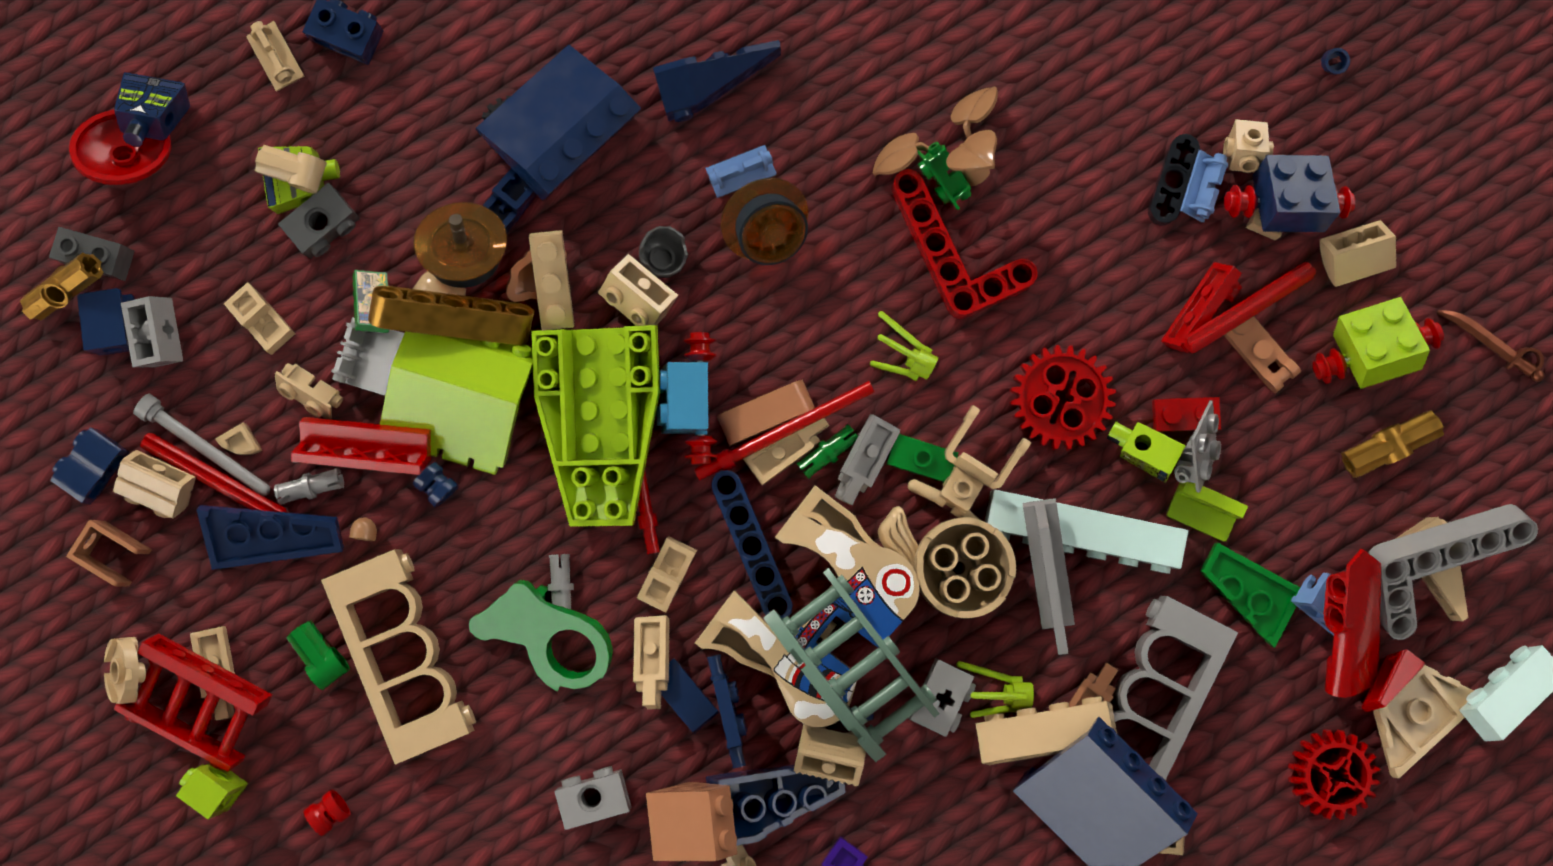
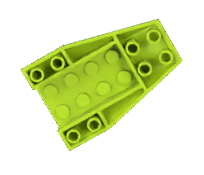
M658 325L531 331L534 398L569 526L634 525L660 395Z

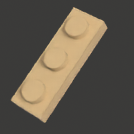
M563 231L530 233L529 243L541 330L573 328L575 323Z

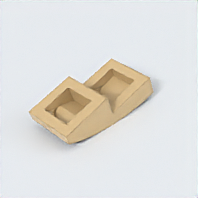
M249 282L224 303L239 323L248 329L264 350L271 355L296 334Z
M668 536L653 567L649 571L637 599L666 613L697 550Z

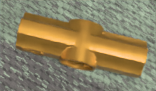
M82 252L65 266L58 267L49 278L22 297L20 300L23 308L22 312L30 320L38 319L41 321L58 308L65 307L74 296L103 275L101 261L94 254L89 255Z
M1432 410L1423 412L1402 424L1397 423L1373 434L1371 439L1342 452V462L1353 478L1362 476L1384 464L1389 465L1413 454V450L1444 436L1443 425L1439 417Z

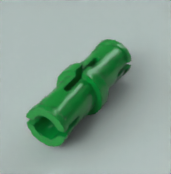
M846 424L844 428L826 442L824 440L819 442L817 449L796 462V464L803 470L813 463L812 466L803 472L810 479L811 476L829 462L835 463L838 460L837 456L855 444L858 435L856 433L852 434L844 440L847 435L854 431L849 424Z

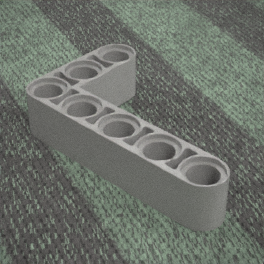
M1509 504L1374 546L1369 551V554L1381 563V626L1394 639L1403 640L1410 637L1417 628L1412 580L1525 546L1536 538L1538 534L1537 523L1516 505Z

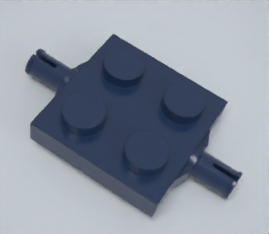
M721 654L707 657L712 676L710 679L713 680L727 740L726 748L729 749L732 768L746 766L742 750V736L747 735V727L744 714H737L735 703H738L740 700L736 681H729L728 675L724 673Z

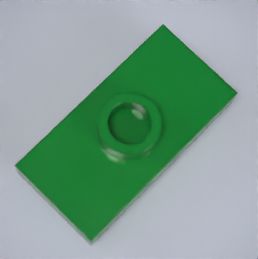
M901 434L898 435L891 448L886 464L943 483L950 476L954 467L952 463L945 460L944 451L946 448ZM954 451L953 456L957 458L959 452Z

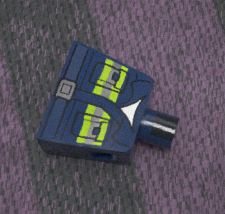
M124 72L114 108L119 129L124 133V141L131 146L139 147L143 144L145 138L167 139L189 110L190 102L185 83Z

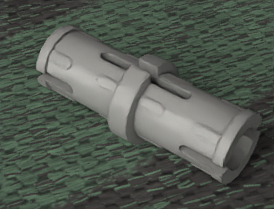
M339 468L315 475L307 473L303 474L300 479L275 484L274 493L276 499L281 497L278 499L280 505L305 497L313 499L317 497V494L344 488V478L340 474L341 470Z
M559 554L549 555L551 584H548V591H551L552 604L571 609V590H574V583H570V554L560 555L561 568H559Z

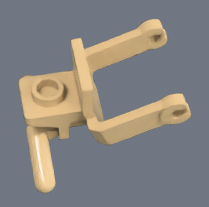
M974 405L966 413L962 425L944 451L945 460L952 463L954 467L950 476L944 481L942 490L935 489L915 479L909 481L908 489L919 496L935 502L941 507L944 505L952 508L950 513L958 518L969 517L980 520L970 511V508L983 485L993 490L1002 487L1020 457L1029 448L1031 442L1022 438L999 476L998 473L965 452L958 458L954 457V450L980 411Z

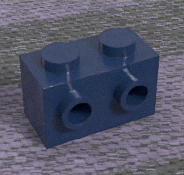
M316 0L302 31L305 36L313 43L369 65L384 32L377 22V17L364 10H359L358 13L348 10V5L340 0Z

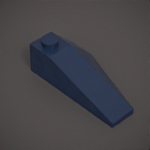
M780 41L742 47L736 51V55L732 56L729 53H724V51L714 52L711 57L701 62H697L695 56L653 67L668 121L675 119V122H683L693 118L694 113L701 111L781 56Z
M795 765L706 776V783L730 786L737 846L759 842L766 838L767 834L780 827H786L793 823L794 819L809 811H814L845 794V783L835 782L833 779L828 781L827 778L821 779L820 776L815 778L814 775L808 776L807 773L804 775L801 772L795 773Z

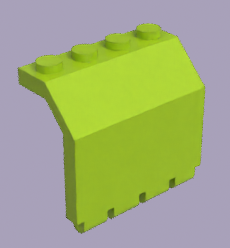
M405 331L391 365L380 424L430 429L431 456L437 457L440 449H443L442 459L468 467L472 458L475 459L473 469L496 475L498 467L503 468L506 464L520 400L529 376L533 372L532 348L526 344L512 345Z

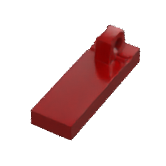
M1214 262L1161 342L1170 349L1189 353L1183 345L1185 336L1209 322L1223 301L1233 303L1242 289V286L1237 281L1242 273L1235 266Z

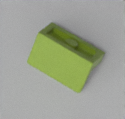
M1186 482L1179 483L1166 516L1224 542L1227 541L1236 519L1244 517L1248 506L1205 486H1202L1200 493L1196 492L1195 483Z

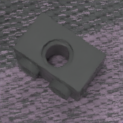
M327 183L317 194L312 195L279 222L278 225L301 253L311 259L314 256L319 257L326 253L331 247L330 243L339 235L343 237L349 234L355 228V222L360 217L340 193ZM321 217H327V226L323 230L316 231V221Z
M58 227L49 258L66 265L82 252L89 255L94 254L101 261L104 276L126 281L135 251L116 242Z

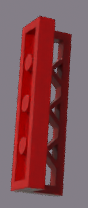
M303 417L299 421L300 443L291 452V462L420 475L431 460V430Z

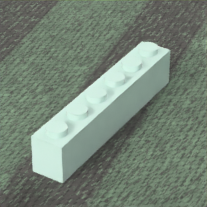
M994 489L990 492L984 522L1001 531L1007 540L1010 539V535L1023 537L1022 543L1029 545L1022 503L1043 499ZM1057 503L1065 553L1074 554V548L1086 550V557L1106 561L1107 555L1119 557V564L1138 567L1139 562L1151 564L1150 570L1170 574L1171 568L1181 569L1188 530Z

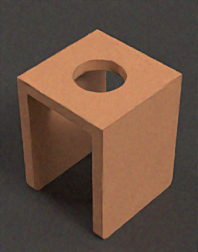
M89 520L66 557L115 587L130 586L132 581L90 556V553L102 534L135 554H150L152 549L106 521Z

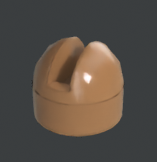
M366 517L359 518L352 524L349 538L375 542L377 528L371 519Z

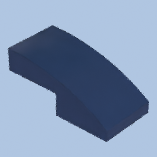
M673 658L669 662L667 691H661V695L695 734L715 717L719 711L680 663Z

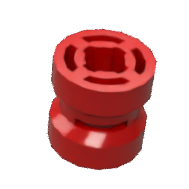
M333 789L322 796V801L318 804L312 803L303 811L309 825L321 836L331 831L334 823L337 821L342 822L351 816L347 803Z

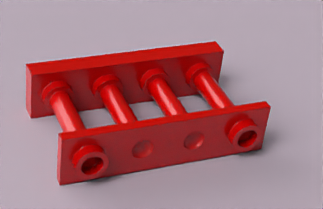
M159 633L143 641L137 654L147 658L150 664L146 671L145 681L141 683L138 690L136 703L116 704L114 710L124 715L126 720L141 724L209 761L214 768L227 772L231 771L243 762L246 756L233 748L248 714L253 716L268 706L273 694ZM162 668L175 673L178 678L165 711L148 703ZM191 683L204 689L207 693L193 727L177 719ZM219 699L234 705L236 709L222 742L205 734Z

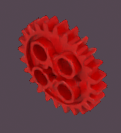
M1055 345L1052 355L1046 348H1043L1041 350L1042 359L1032 354L1029 357L1032 366L1025 363L1020 365L1025 375L1016 374L1013 377L1020 386L1010 388L1009 392L1018 395V399L1009 402V405L1018 406L1020 411L1016 412L1012 417L1023 418L1024 422L1020 425L1019 429L1023 430L1027 427L1031 429L1028 439L1031 440L1037 435L1041 436L1040 446H1044L1049 440L1052 441L1053 450H1057L1061 442H1063L1066 450L1072 449L1073 440H1075L1079 447L1085 446L1084 436L1094 441L1097 439L1093 431L1094 429L1100 432L1106 430L1101 420H1111L1113 418L1111 414L1106 412V408L1116 406V403L1108 400V396L1116 393V390L1107 389L1106 386L1107 383L1113 380V377L1103 378L1101 374L1107 366L1103 365L1096 368L1094 364L1097 356L1095 355L1086 360V349L1084 348L1077 355L1074 354L1073 345H1069L1065 353H1062L1059 345ZM1049 368H1055L1061 373L1062 379L1060 384L1055 385L1048 381L1046 373ZM1071 371H1074L1076 375L1065 396L1070 401L1060 406L1054 424H1051L1050 418L1060 401L1056 394L1065 389ZM1079 381H1085L1090 385L1091 395L1088 398L1078 394L1076 387ZM1040 397L1047 400L1049 404L1047 414L1036 412L1033 405L1036 398ZM1068 410L1074 411L1078 415L1079 422L1074 428L1069 427L1064 422V413Z

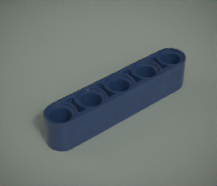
M728 470L721 471L713 478L712 489L765 615L769 614V601L774 597H781L787 602L786 612L780 615L784 619L792 612V602L747 494L737 474ZM723 477H731L736 482L735 491L729 495H724L718 490V482ZM736 507H744L749 512V519L743 525H735L731 521L730 514ZM752 536L757 537L762 544L761 551L753 556L746 554L743 550V542ZM764 566L771 568L775 575L774 581L767 586L760 585L755 577L757 570Z

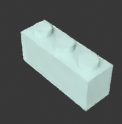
M1543 645L1534 647L1522 646L1510 655L1511 661L1505 667L1503 666L1493 671L1488 676L1490 681L1483 688H1478L1467 696L1466 700L1468 702L1459 711L1484 741L1504 740L1553 692V657Z

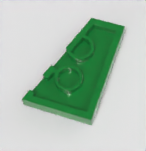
M1214 543L1200 572L1267 644L1275 648L1297 607L1291 600L1293 596L1297 595L1300 587L1219 543Z

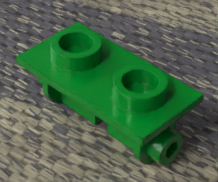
M939 142L931 144L926 155H923L918 150L921 162L917 165L928 180L933 177L938 187L934 189L937 196L944 205L950 202L959 210L960 207L956 201L958 199L963 201L971 196V185L961 171L947 173L950 169L946 164L949 152L945 145H940Z

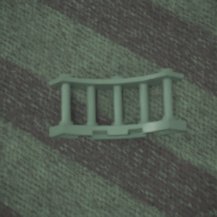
M828 568L823 572L833 585L791 618L786 616L782 619L775 610L763 618L800 665L802 662L806 664L801 671L848 731L851 730L858 738L857 741L861 747L877 762L886 755L879 744L884 741L883 737L923 706L928 709L934 718L940 714L933 705L937 698L926 684L919 687L897 659L896 655L900 653V650L891 638L887 636L882 639L850 597L849 594L854 590L844 576L840 575L836 578ZM842 597L855 614V617L813 649L808 647L805 650L795 636L800 632L799 628L838 598ZM864 627L879 647L839 678L835 679L833 677L828 680L818 667L822 664L821 659ZM888 658L900 673V676L859 707L855 705L850 708L842 698L846 694L844 690ZM908 686L916 694L875 727L870 725L867 728L864 725L868 722L867 717Z

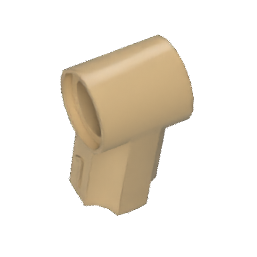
M263 145L262 149L258 151L255 160V171L258 174L288 182L290 186L317 194L327 162L306 153L298 152L296 155Z

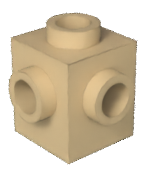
M1235 119L1229 137H1226L1223 147V155L1228 157L1229 170L1254 173L1266 155H1273L1274 144L1273 141H1269L1268 122Z

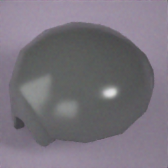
M658 226L648 231L639 247L641 265L657 278H671L681 272L688 257L685 237L682 233L671 226Z

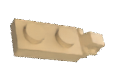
M823 418L743 460L763 486L814 449L815 445L821 442L817 435L829 427V424Z
M668 616L636 617L634 619L633 682L636 683V690L643 692L642 706H645L648 710L661 709V691H667V683H669Z
M226 626L190 633L193 652L235 674ZM200 688L201 698H205L207 693L204 689ZM219 699L214 711L216 721L232 718L234 715L233 705L223 699Z

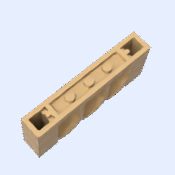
M394 549L321 580L395 765L475 731L472 724L476 723L475 716L469 705L464 706L462 700L455 703L457 690L451 675L442 668L434 667L440 651L438 639L430 629L417 624L422 614V601L416 589L407 584V582L414 580L411 574L414 571V566L410 556L407 553L403 554L402 550ZM390 589L403 593L409 602L410 608L404 623L367 639L354 604ZM405 632H413L422 637L427 649L426 658L422 665L413 671L384 682L370 647ZM424 674L438 679L444 690V698L440 707L431 714L401 725L387 689Z

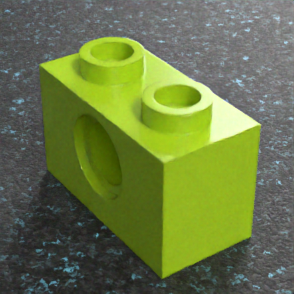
M210 763L206 765L201 764L196 769L192 767L185 773L179 782L182 788L176 796L209 820L228 811L248 783L232 771L227 772L216 769Z

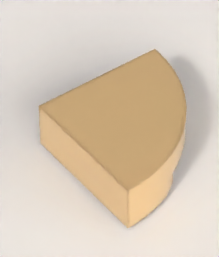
M244 422L215 439L221 447L235 454L253 455L263 451L249 426Z

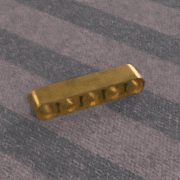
M377 286L373 289L368 321L373 326L383 329L523 345L529 339L534 310L528 305L516 302L393 286Z

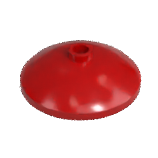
M108 110L92 116L76 129L70 140L69 153L75 168L86 178L102 184L125 185L151 176L165 164L171 152V137L169 135L164 140L145 138L141 146H131L123 139L124 133L119 129L115 110Z

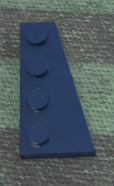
M199 505L197 509L212 570L342 552L344 548L337 517Z

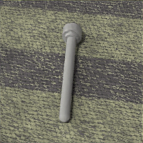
M150 393L143 396L135 406L133 414L144 422H157L259 495L266 496L270 493V486L164 412L161 401Z

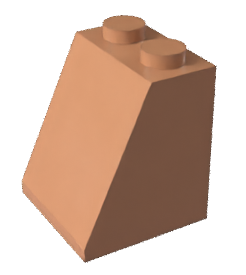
M686 782L646 793L653 861H718L738 854L733 818V801L729 785Z

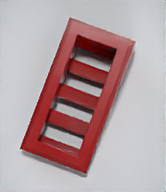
M1407 649L1387 655L1362 704V709L1369 712L1386 707L1423 668L1425 662Z

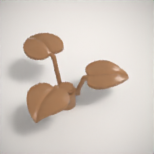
M995 86L967 95L956 104L951 114V120L955 125L963 124L967 139L949 154L946 164L952 171H961L971 186L982 183L989 176L990 169L995 168L996 134L992 130H983L972 134L970 130L971 123L981 122L993 110L998 98V89ZM916 133L904 134L893 139L878 155L874 164L873 175L875 177L877 175H889L905 169L915 160L918 150H924L928 153L929 146L923 142L918 143L919 137Z

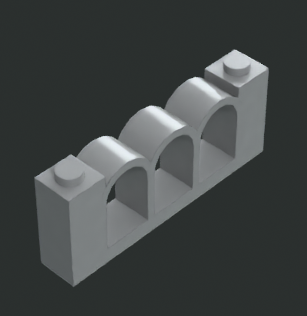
M1160 595L1158 600L1153 599L1146 612V616L1149 617L1146 625L1154 629L1149 630L1140 637L1134 651L1135 661L1139 669L1130 670L1123 674L1116 684L1114 696L1119 710H1113L1115 722L1120 719H1130L1163 736L1149 766L1166 780L1238 632L1168 596ZM1169 636L1204 654L1188 688L1152 669L1148 661V650L1157 638ZM1149 677L1184 695L1167 730L1131 710L1127 700V693L1134 681L1139 678Z

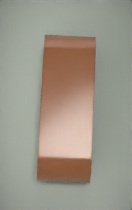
M798 380L718 415L717 419L730 447L772 430L814 409L815 406L804 381Z

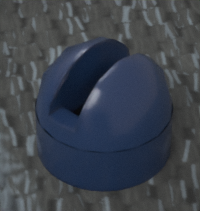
M1333 48L1326 51L1321 59L1323 70L1333 75L1345 72L1350 65V56L1342 48ZM1340 57L1341 62L1329 65L1328 60Z

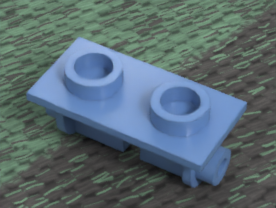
M765 145L705 168L717 198L777 175L772 164L771 154L769 150L767 151Z
M1202 150L1198 151L1180 209L1181 212L1200 222L1209 219L1210 214L1214 213L1215 203L1219 194V190L1215 188V185L1222 184L1226 168L1229 165L1226 162V155L1216 153L1212 157Z

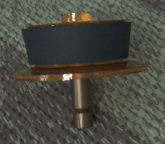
M764 178L748 183L730 198L723 210L721 233L725 243L738 256L760 265H776L785 262L801 249L808 233V205L806 199L795 185L783 179Z
M467 202L448 204L432 211L422 220L414 237L415 254L420 264L440 282L457 288L476 286L489 279L498 268L507 246V234L501 219L490 209Z

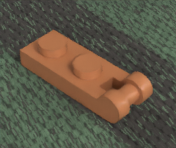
M1254 316L1224 335L1263 383L1274 393H1277L1284 387L1283 383L1289 378L1294 379L1301 373L1299 366L1285 354ZM1274 361L1280 367L1276 373L1271 372L1268 368Z

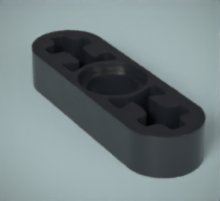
M1179 135L1168 147L1148 206V216L1157 225H1168L1179 215L1195 160L1200 150L1198 140L1192 135ZM1186 143L1187 150L1191 153H1188L1183 158L1181 165L1175 164L1180 156V150L1176 149V147ZM1168 172L1180 174L1182 177L1181 187H1169L1165 181L1166 174ZM1166 195L1177 196V199L1172 197L1167 205V209L1172 212L1168 213L1165 217H1161L1160 210L1156 209V206L1163 204Z

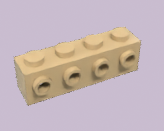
M1090 697L1082 699V705L1069 707L1068 702L1049 705L1050 711L1037 713L1036 708H1027L1016 711V717L1004 718V714L984 716L985 722L975 723L982 764L994 765L1058 754L1089 731L1098 717L1117 733L1112 704L1108 701L1102 702V697Z

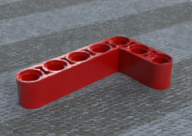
M905 169L897 174L892 187L893 197L951 316L956 319L968 318L1014 297L1032 286L1037 279L1038 272L1034 263L1028 259L1015 260L971 281L921 175L912 169ZM904 180H910L914 183L916 190L913 193H904L899 188V183ZM916 209H924L928 212L930 219L927 222H918L914 219L912 213ZM932 237L940 239L943 243V249L938 252L931 251L927 247L926 240ZM945 266L954 268L957 278L953 281L943 279L940 269ZM1018 268L1025 270L1028 273V282H1017L1013 277V270ZM986 282L997 284L1000 290L999 295L995 297L987 295L984 292V284ZM958 295L966 296L970 300V308L968 310L958 309L954 304V298Z

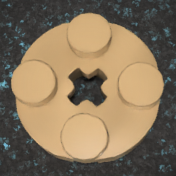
M136 637L111 639L107 644L104 663L111 662L110 673H104V682L108 698L112 703H136L138 683L145 681L146 668L143 662H138V641Z

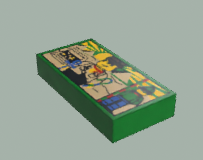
M354 270L352 277L355 331L388 333L390 329L378 328L368 321L373 289L377 286H388L387 273Z

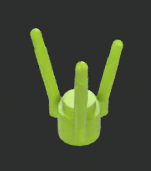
M880 311L878 316L915 348L911 351L894 340L879 334L878 340L908 357L905 365L910 367V369L877 361H871L870 366L904 375L915 381L919 376L927 380L939 357L931 354V348L923 345L883 311Z
M961 661L956 663L959 668L1010 683V685H1004L1003 692H972L970 696L973 699L1003 700L1004 704H1007L1005 706L972 711L970 713L972 718L1008 712L1016 713V711L1032 708L1034 699L1033 684L1031 682H1023L1022 676H1010Z

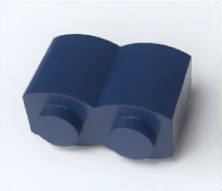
M90 427L87 431L83 430L76 436L73 441L74 448L68 457H62L53 467L54 474L50 480L83 504H91L100 495L109 479L119 469L120 462L129 455L128 450L106 434Z

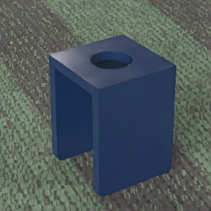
M118 288L78 294L77 300L84 351L99 356L129 351L121 303L135 300L134 295H122L121 290Z

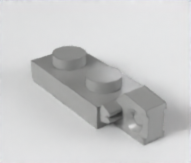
M869 415L840 471L838 480L841 482L835 494L836 498L853 505L859 491L864 493L868 486L872 487L900 433V429L875 415Z

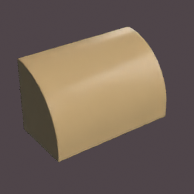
M1381 220L1320 239L1322 261L1328 277L1335 287L1396 268V236Z

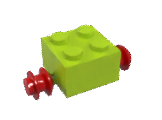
M1398 297L1339 316L1333 337L1342 354L1335 348L1330 349L1328 357H1325L1322 353H1317L1316 361L1312 363L1313 371L1317 379H1322L1326 384H1329L1333 375H1336L1341 380L1344 379L1347 367H1349L1360 389L1422 370L1430 352L1428 345H1431L1434 349H1439L1441 341L1444 340V332L1438 322H1434L1431 318H1426L1424 326L1421 327L1413 320L1402 298Z

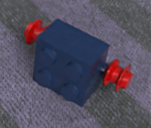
M1266 155L1259 168L1252 175L1255 190L1253 186L1247 185L1244 191L1241 192L1238 185H1233L1224 197L1225 210L1229 211L1232 218H1236L1240 211H1243L1246 218H1250L1255 210L1259 208L1263 232H1325L1338 215L1340 218L1345 219L1355 208V196L1347 186L1341 187L1337 193L1329 156Z

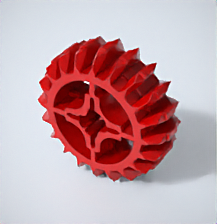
M1324 729L1322 738L1318 733H1312V744L1305 740L1300 741L1304 751L1303 753L1295 750L1292 752V755L1299 758L1297 764H1288V768L1296 771V775H1291L1288 777V780L1291 783L1299 784L1292 790V793L1295 796H1302L1299 803L1303 807L1310 806L1312 814L1318 815L1322 812L1323 818L1329 820L1334 814L1337 819L1344 820L1346 811L1349 815L1356 816V805L1363 809L1368 808L1364 798L1366 796L1370 798L1376 797V794L1370 791L1371 785H1380L1379 780L1372 778V774L1378 773L1380 769L1378 766L1370 765L1376 759V756L1373 753H1365L1368 749L1367 743H1357L1358 736L1349 734L1346 737L1345 731L1339 729L1334 735L1331 730ZM1339 748L1337 754L1333 753L1331 758L1325 762L1316 759L1328 749ZM1351 757L1356 765V780L1350 774ZM1323 767L1335 770L1339 773L1338 776L1345 779V781L1337 778L1333 779L1329 776V772L1323 770ZM1311 769L1318 775L1317 793L1312 786ZM1347 787L1351 789L1344 797L1328 801L1330 796H1335L1340 788Z

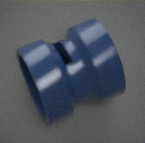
M437 462L425 468L412 483L418 491L425 492L428 495V501L435 508L444 503L459 487L452 478H447L443 474V468Z

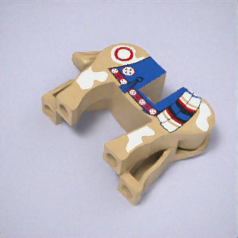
M814 486L775 538L783 544L799 545L818 553L830 564L837 577L843 575L854 590L849 594L881 638L884 639L890 636L915 607L919 597V580L914 570V558L919 545L909 529L905 512L900 506L893 507L880 524L878 536L884 546L883 548L867 535L855 515L817 486ZM734 590L696 640L695 644L702 649H715L725 652L739 663L773 676L777 680L790 712L803 724L813 727H824L839 721L838 717L801 671L806 664L804 662L800 665L792 654L788 653L766 621ZM842 597L838 598L799 628L800 632L795 636L805 650L808 647L812 649L819 644L817 642L819 637L825 640L837 625L832 621L835 616L845 623L855 617V614ZM864 627L858 631L876 647H879ZM831 652L821 659L822 664L818 666L828 680L833 677L837 679L851 669ZM856 682L844 690L846 694L842 698L848 706H850Z

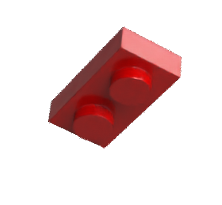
M1220 398L1152 400L1153 429L1158 432L1195 431L1210 400L1213 401L1214 414H1217L1219 417L1218 430H1220Z

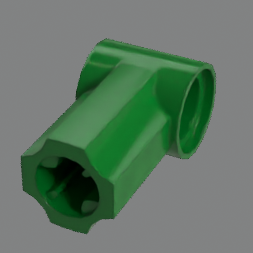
M312 620L300 625L286 637L305 663V671L308 677L320 690H324L350 670L342 654L336 648L330 647Z

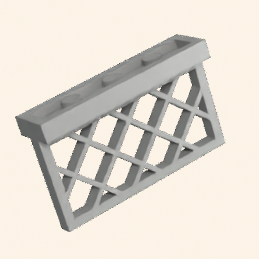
M1056 498L1022 503L1042 629L1054 628L1058 655L1068 654L1064 626L1075 625Z

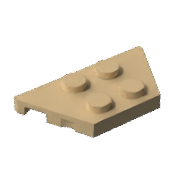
M1424 665L1386 707L1373 710L1389 773L1393 778H1400L1465 718L1459 710L1468 702L1466 698L1474 690L1461 685L1460 681L1442 676L1437 670Z

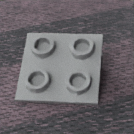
M352 317L351 322L346 323L347 329L344 335L346 342H340V345L344 346L343 352L337 351L341 358L337 357L334 369L331 370L334 373L332 380L386 395L391 365L404 333L395 330H389L388 333L355 331V318Z
M1210 400L1174 470L1178 482L1195 483L1196 492L1200 493L1205 480L1210 479L1212 464L1214 460H1219L1221 454V442L1216 440L1219 417L1217 414H1214L1213 401Z

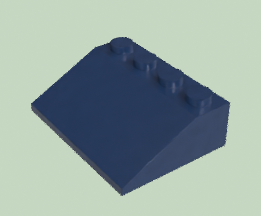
M567 45L480 123L475 130L536 195L544 201L638 114L641 108L616 81L571 45Z

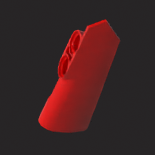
M1360 549L1349 561L1346 571L1330 575L1326 582L1323 614L1327 628L1334 633L1332 655L1327 658L1324 689L1328 694L1335 697L1346 698L1364 692L1372 686L1378 674L1381 563L1363 549Z

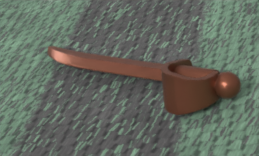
M1437 311L1438 315L1455 323L1508 362L1505 366L1507 370L1514 366L1528 377L1531 375L1532 380L1535 382L1544 379V372L1540 370L1544 364V357L1540 350L1524 347L1515 351L1470 317L1454 311ZM1529 351L1533 352L1537 358L1536 365L1523 357V355Z

